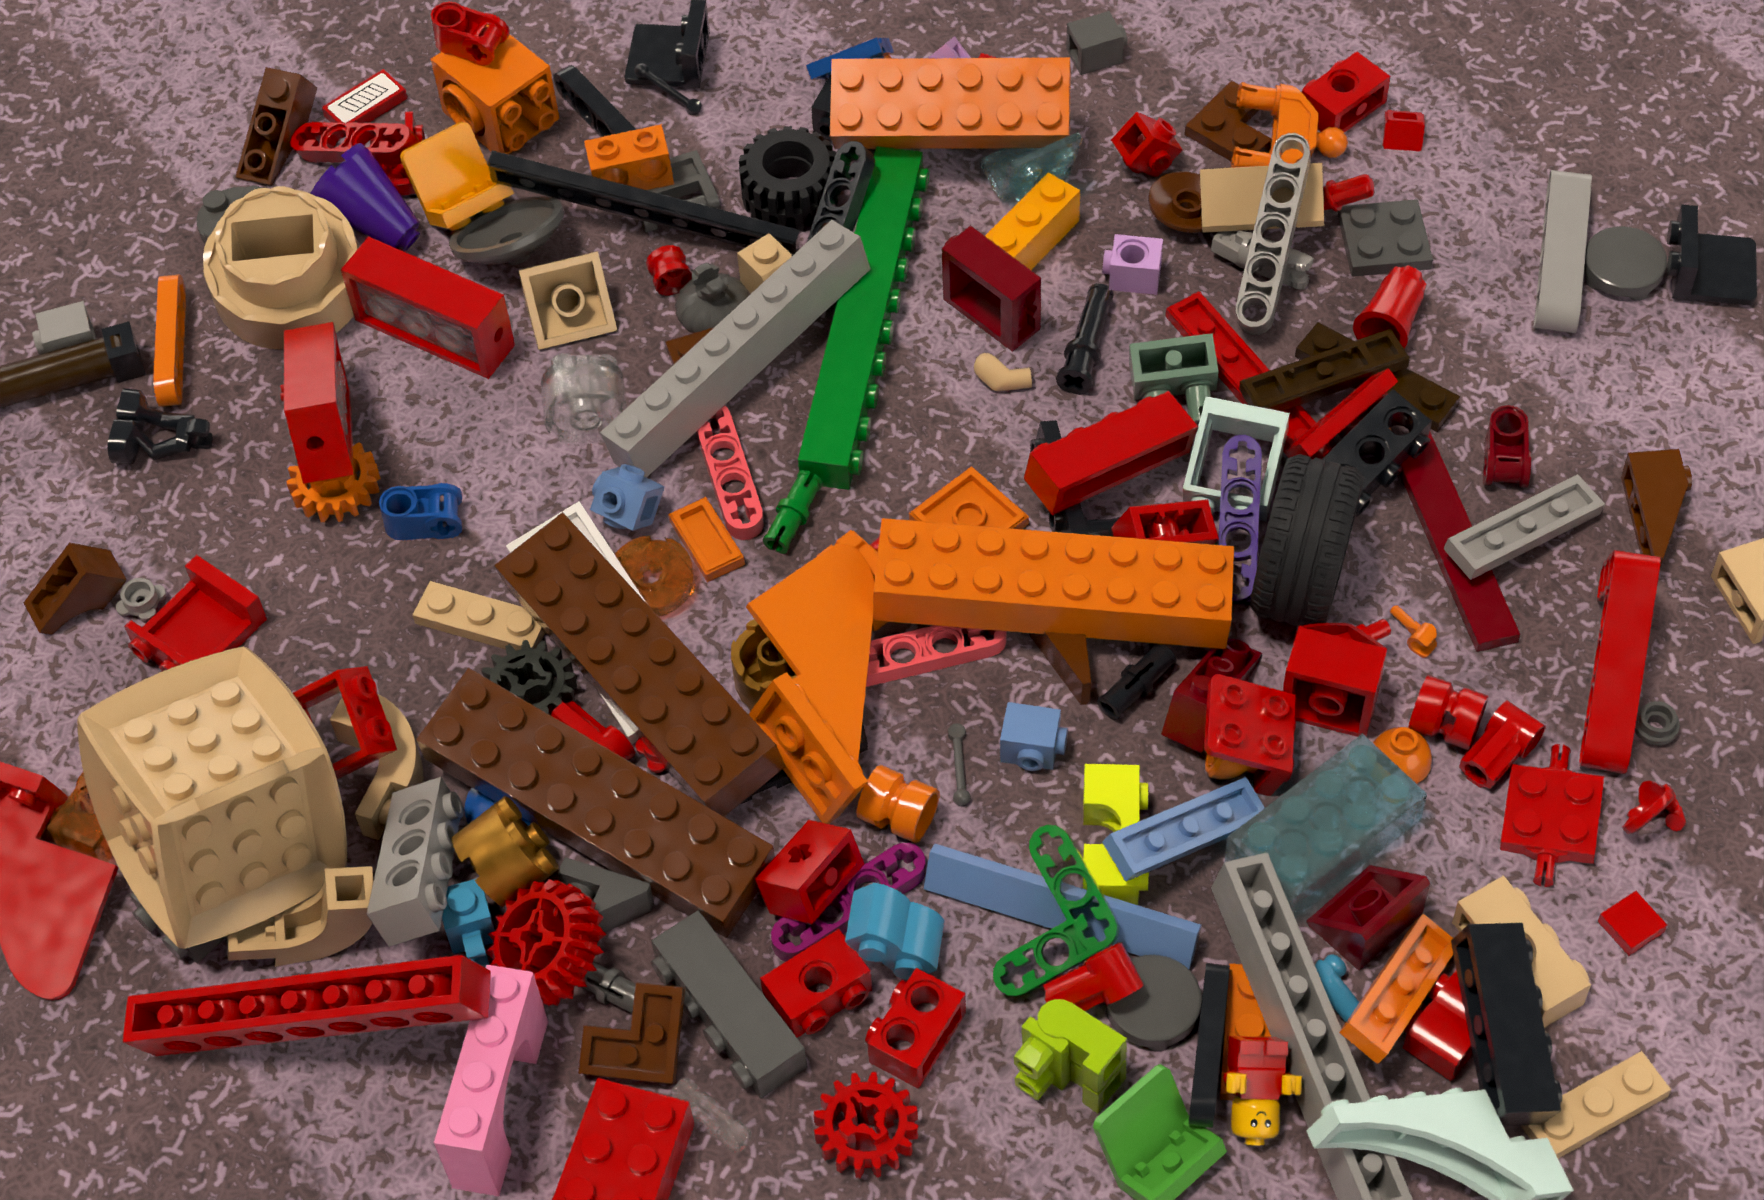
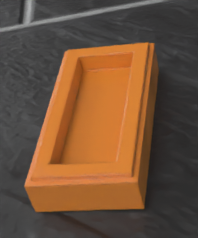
M707 497L668 514L671 525L707 582L745 565L744 556Z

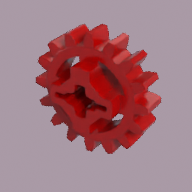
M871 1072L868 1082H861L858 1074L852 1073L851 1085L847 1087L838 1080L833 1082L835 1096L822 1093L820 1102L824 1110L814 1111L813 1115L814 1123L818 1126L814 1130L816 1144H824L821 1148L824 1160L826 1161L836 1156L837 1171L842 1173L849 1165L854 1166L855 1177L861 1179L865 1168H872L875 1177H881V1165L886 1163L894 1170H897L899 1168L898 1154L911 1156L913 1150L912 1143L909 1140L918 1139L919 1136L918 1125L913 1123L918 1120L917 1106L909 1105L910 1092L906 1089L895 1093L896 1082L892 1077L884 1085L879 1084L877 1072ZM840 1111H842L845 1119L838 1124V1130L834 1131L835 1120ZM857 1118L860 1120V1122L863 1121L864 1123L858 1125ZM898 1118V1129L891 1139L887 1129L892 1127L894 1120ZM875 1124V1131L872 1127L869 1128L868 1126Z

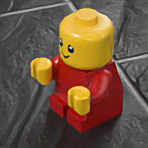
M1229 1035V1071L1223 1075V1081L1226 1091L1237 1096L1232 1101L1231 1130L1236 1136L1245 1138V1144L1264 1145L1265 1139L1276 1137L1280 1130V1104L1278 1102L1280 1096L1302 1094V1076L1288 1073L1285 1069L1286 1056H1288V1041L1278 1037Z

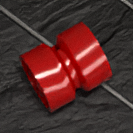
M1427 675L1417 697L1408 728L1431 738L1438 733L1443 734L1445 743L1469 751L1480 726L1489 696L1466 687L1459 692L1454 691L1451 682Z

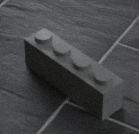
M698 910L651 940L655 955L651 965L657 976L665 985L672 981L675 986L686 987L684 1012L690 1019L696 1016L700 1018L706 1026L703 1034L707 1042L717 1054L724 1051L733 1063L729 1065V1068L736 1081L744 1090L751 1086L761 1099L807 1068L803 1045Z

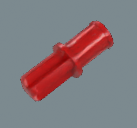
M1364 174L1337 183L1334 180L1327 181L1326 185L1323 186L1324 211L1332 209L1337 212L1342 209L1343 205L1372 197L1375 194L1373 180L1369 175Z

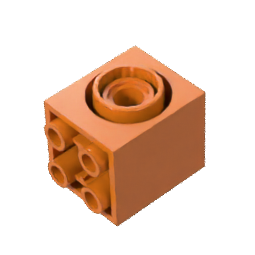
M510 34L504 43H499L494 51L495 58L488 66H480L469 60L442 52L431 58L442 111L455 124L458 122L468 123L476 140L491 152L496 151L509 155L511 152L521 149L527 141L541 131L551 128L560 119L550 66Z

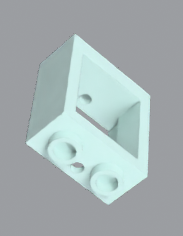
M1206 396L1183 486V502L1208 499L1212 514L1214 511L1220 512L1221 491L1199 486L1212 430L1235 435H1247L1255 439L1273 442L1260 495L1259 520L1266 522L1289 429L1290 413ZM1233 493L1228 495L1229 504L1239 510L1249 507L1253 501V498Z

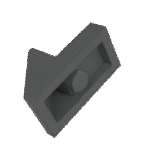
M567 857L564 858L559 868L558 876L560 882L578 887L582 893L589 896L596 903L595 909L603 916L598 926L604 932L648 914L654 907L650 883Z

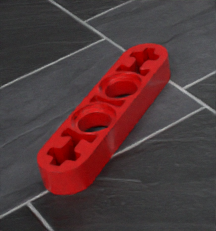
M309 122L295 130L290 143L291 147L304 161L342 163L346 160L341 155L348 149L359 143L365 146L367 142L375 138L374 142L367 148L379 164H402L400 159L401 153L419 143V139L405 124ZM346 137L345 140L339 146L334 148V146L339 140Z

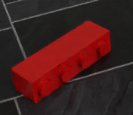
M1170 391L1154 398L1146 397L1127 410L1120 413L1112 412L1100 422L1086 428H1076L1066 437L1055 442L1038 445L1030 452L1024 480L1048 511L1054 515L1190 453L1198 425Z

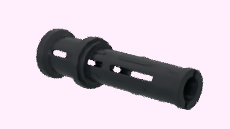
M1096 283L1089 287L1075 339L1067 343L1065 347L1064 357L1066 361L1064 367L1058 370L1056 382L1067 393L1082 395L1091 390L1093 384L1091 373L1101 358L1098 347L1099 340L1108 315L1109 306L1114 297L1112 289L1107 293L1109 288L1107 285Z

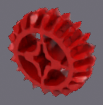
M549 879L546 883L533 881L530 889L518 888L516 901L505 900L507 911L504 915L495 916L499 922L497 930L488 933L494 941V945L486 953L493 959L490 965L533 972L543 1006L545 1004L548 1006H558L561 998L573 999L575 986L587 987L585 981L587 972L597 971L593 961L596 955L604 953L600 946L597 945L598 941L606 935L602 928L598 926L603 916L595 909L596 903L589 896L582 893L578 887L571 884L567 885L558 880L553 881Z

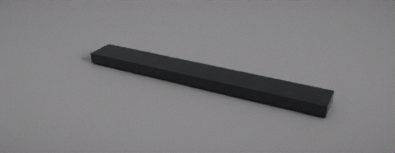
M496 151L491 152L488 160L491 181L498 184L745 248L770 233L792 256L799 250L800 230Z

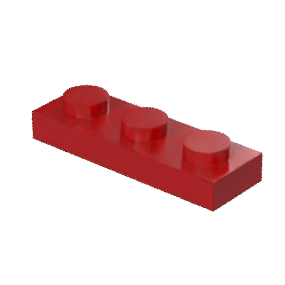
M1389 368L1370 376L1283 452L1288 458L1302 454L1310 456L1313 460L1314 458L1320 459L1332 448L1328 443L1337 434L1340 437L1347 435L1360 422L1358 416L1366 409L1371 411L1388 394L1387 391L1399 381Z

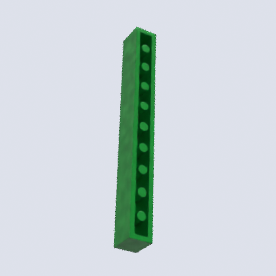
M876 146L874 170L855 229V234L861 237L870 270L837 301L798 457L799 471H810V475L806 480L807 485H809L814 474H816L823 481L822 487L850 490L853 475H860L863 450H859L861 441L868 442L871 430V417H867L869 408L876 409L879 385L875 384L876 376L883 377L885 372L886 352L882 351L884 344L891 345L894 321L890 320L891 313L899 312L901 303V289H897L898 283L906 282L908 258H905L906 251L913 252L916 230L912 228L913 221L920 222L923 199L919 198L920 192H927L930 170L923 168L922 151Z

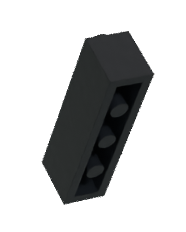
M1523 923L1468 924L1451 940L1479 1089L1486 1090L1503 1126L1542 1125L1561 1111L1562 1089L1559 1081L1554 1077L1552 1068V1041L1550 1035L1544 1029L1541 1014L1543 1004L1542 993L1539 986L1535 985L1531 966L1533 961L1532 945L1526 939Z

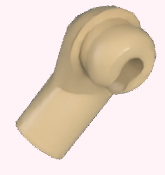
M990 353L980 354L976 358L974 363L975 374L993 391L1000 392L1032 388L1030 368L1009 370Z

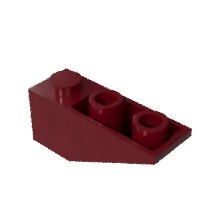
M1229 638L1226 649L1211 648L1174 690L1161 735L1202 753L1205 740L1209 680L1215 674H1221L1248 681L1262 653L1250 648L1247 643L1241 640Z

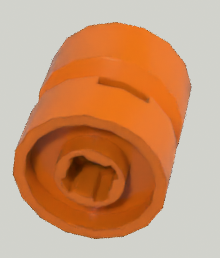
M883 765L877 766L867 779L868 782L861 792L856 810L857 818L881 829L890 824L891 833L915 844L920 842L935 816L940 791L918 780H913L906 784L902 773Z

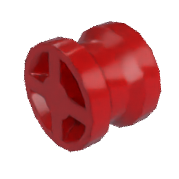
M665 245L659 247L647 257L646 266L648 272L653 277L656 291L661 295L670 296L679 293L692 279V271L686 264L685 254L678 246Z

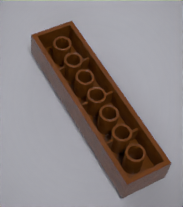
M563 512L494 565L510 593L565 655L570 658L573 664L694 800L725 817L786 767L776 744Z
M470 668L465 671L416 739L424 759L496 802L504 796L509 797L516 804L524 819L531 823L535 822L544 831L613 872L650 883L652 894L687 916L698 910L712 929L725 938L729 936L759 891L755 880L756 877L775 857L774 846Z

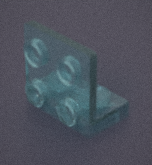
M1076 132L1042 148H1003L983 157L980 166L1002 203L1012 198L1020 201L1048 172L1063 181L1067 179L1083 138L1079 132Z

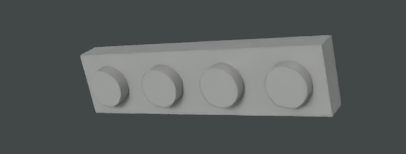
M1577 474L1448 538L1444 550L1468 578L1472 580L1600 515L1605 503Z

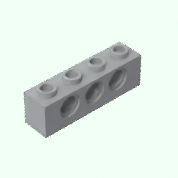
M442 777L392 793L367 910L368 917L389 947L440 931L443 910L447 906L446 893L448 882L453 872L452 861L455 849L452 837L458 833L460 818L463 817V805L460 797L456 792L449 790Z

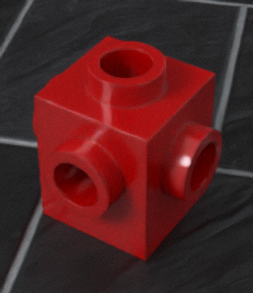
M1136 112L1111 139L1123 157V162L1130 170L1137 174L1144 172L1154 177H1158L1163 171L1167 170L1172 161L1183 151L1174 137L1176 131L1170 123L1163 118L1155 120L1139 112Z

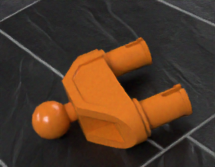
M1245 82L1240 83L1236 107L1270 111V116H1273L1271 149L1269 153L1235 147L1231 168L1269 166L1276 140L1287 133L1302 135L1308 141L1311 157L1315 148H1318L1319 152L1328 158H1337L1346 151L1348 146L1347 135L1341 129L1328 127L1321 133L1317 132L1318 112L1298 88L1287 84L1275 85L1274 88L1246 84ZM1288 149L1282 154L1281 159L1286 163L1294 164L1302 159L1303 153L1298 149Z

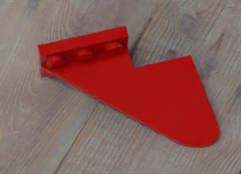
M0 762V945L10 971L26 990L45 1000H59L66 997L75 987L119 867L115 864L40 840L53 814L69 819L77 803L43 775Z

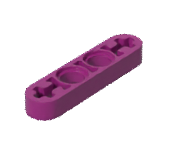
M899 843L864 864L828 905L841 909L843 912L842 918L834 924L823 923L817 918L811 924L813 930L817 933L816 935L813 934L811 927L806 929V923L785 917L779 919L771 930L772 949L775 955L786 962L837 929H840L843 934L846 933L853 892L863 882L880 883L894 888L902 894L919 885L926 874L925 855L922 849L912 843ZM901 859L905 863L913 861V871L908 872L905 868L898 870L897 861ZM892 875L893 885H889L886 877ZM787 933L794 937L800 935L801 944L795 946L791 942L785 943L784 935Z

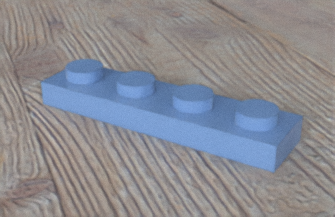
M1245 777L1109 834L1102 843L1124 880L1129 881L1262 823L1270 815Z

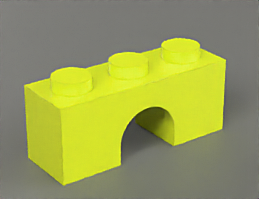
M1085 764L1083 825L1104 826L1115 832L1139 822L1140 810H1148V783L1140 782L1139 765ZM1084 844L1083 859L1103 895L1138 905L1139 891H1148L1149 872L1125 881L1104 844ZM1083 878V889L1087 890V883Z

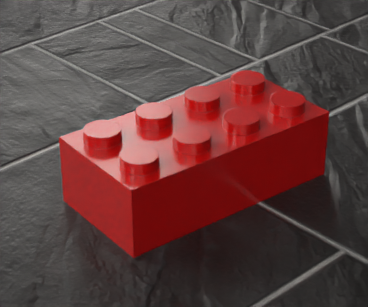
M597 1078L552 1200H668L695 1125L690 1102Z

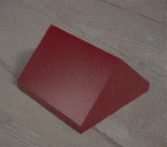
M1369 865L1306 922L1312 930L1360 971L1423 914L1430 882L1424 875Z

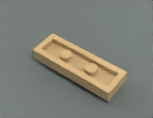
M432 581L429 582L413 613L415 624L506 649L505 646L510 644L515 651L521 649L523 640H528L530 648H536L546 633L524 607Z
M1641 1051L1563 1094L1560 1105L1561 1111L1542 1125H1523L1521 1127L1530 1139L1548 1138L1559 1159L1667 1098L1671 1088Z

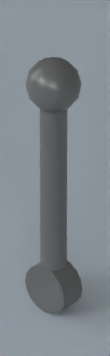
M955 723L948 728V737L953 741L957 786L953 800L958 806H966L971 800L970 793L966 790L962 749V740L965 738L966 730L963 725Z

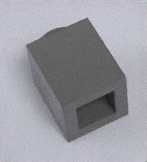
M1110 11L1067 23L1066 50L1080 75L1123 63V48L1127 46V35L1122 24L1117 25Z

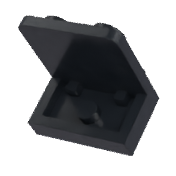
M1681 204L1677 221L1670 220L1667 233V244L1672 245V251L1669 253L1667 263V276H1672V298L1741 305L1753 304L1757 297L1756 242L1747 237L1698 233V206Z

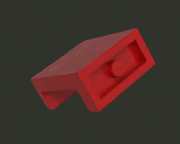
M196 555L185 565L190 581L143 627L132 620L124 626L131 640L128 646L143 662L147 663L150 659L156 662L161 672L208 655L238 648L267 620L259 596Z

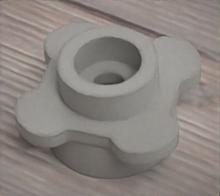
M145 578L132 579L122 587L120 592L121 601L117 602L116 610L121 616L134 615L140 617L142 621H149L157 613L155 609L159 601L166 597L165 588L162 585L154 586L151 581ZM143 598L145 599V600L142 601V602H139V603L137 602V601L140 600V599H143Z

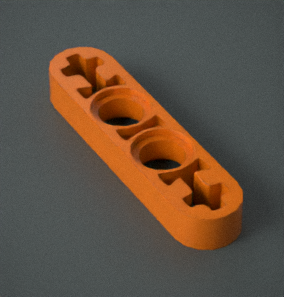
M180 274L159 276L153 384L159 407L182 404L186 291Z

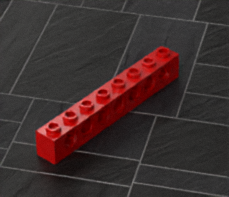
M463 955L132 995L127 996L123 1043L154 1056H164L487 1019L489 1014L491 971Z

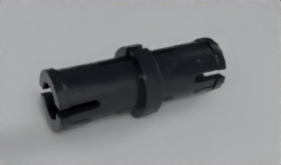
M1156 643L1135 665H1128L1121 672V679L1104 695L1098 698L1097 704L1101 711L1109 718L1117 720L1139 697H1146L1153 690V683L1170 667L1176 664L1177 659L1173 651L1165 644Z

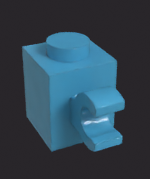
M476 879L448 886L446 893L447 906L443 910L442 921L452 952L457 954L465 951L467 958L486 967V965H489L485 945L494 943L488 933L496 931L486 894L474 881Z

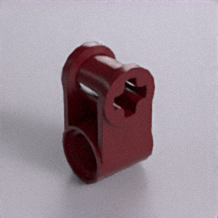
M1500 406L1491 414L1484 442L1483 485L1491 486L1493 482L1518 483L1520 488H1528L1531 474L1529 421L1524 411L1516 406Z

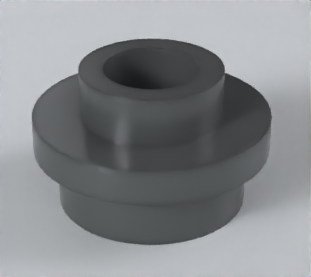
M1653 701L1638 709L1635 733L1641 740L1652 745H1665L1676 738L1680 722L1675 710L1670 705L1660 701ZM1649 723H1659L1663 728L1653 727Z

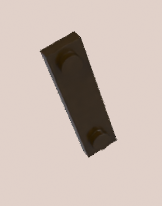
M1317 322L1296 347L1295 357L1301 360L1353 342L1354 340ZM1407 368L1393 372L1399 382L1390 388L1387 393L1394 389L1432 421L1430 429L1438 432L1458 407L1461 396ZM1361 384L1353 386L1352 388L1356 389Z
M1388 329L1241 380L1239 390L1248 405L1282 412L1362 384L1370 376L1387 368L1392 373L1408 368L1410 357L1393 331Z

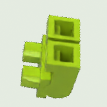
M1064 999L1048 1001L1040 1008L1037 1020L1030 1016L1021 1026L1022 1047L1013 1056L1014 1064L1020 1070L1015 1077V1085L1035 1100H1039L1051 1084L1062 1091L1069 1081L1072 1080L1082 1087V1103L1098 1114L1125 1081L1127 1038L1073 1003Z

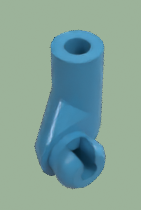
M1330 954L1324 960H1318L1315 967L1332 1007L1343 1021L1346 1022L1360 1002L1340 978L1347 972L1344 961L1339 956Z

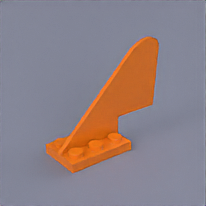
M848 544L833 545L749 602L746 606L747 610L797 675L792 679L786 672L775 678L755 704L749 716L776 744L786 766L783 768L784 772L821 822L826 824L837 819L868 782L863 775L858 759L873 624L874 578L861 552Z

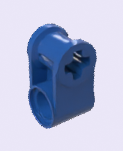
M438 483L427 486H395L387 489L380 496L379 505L384 528L390 538L395 540L454 538L462 532V521L458 517V506L462 503V492L455 485ZM441 495L444 496V501H440ZM443 521H446V527H443Z

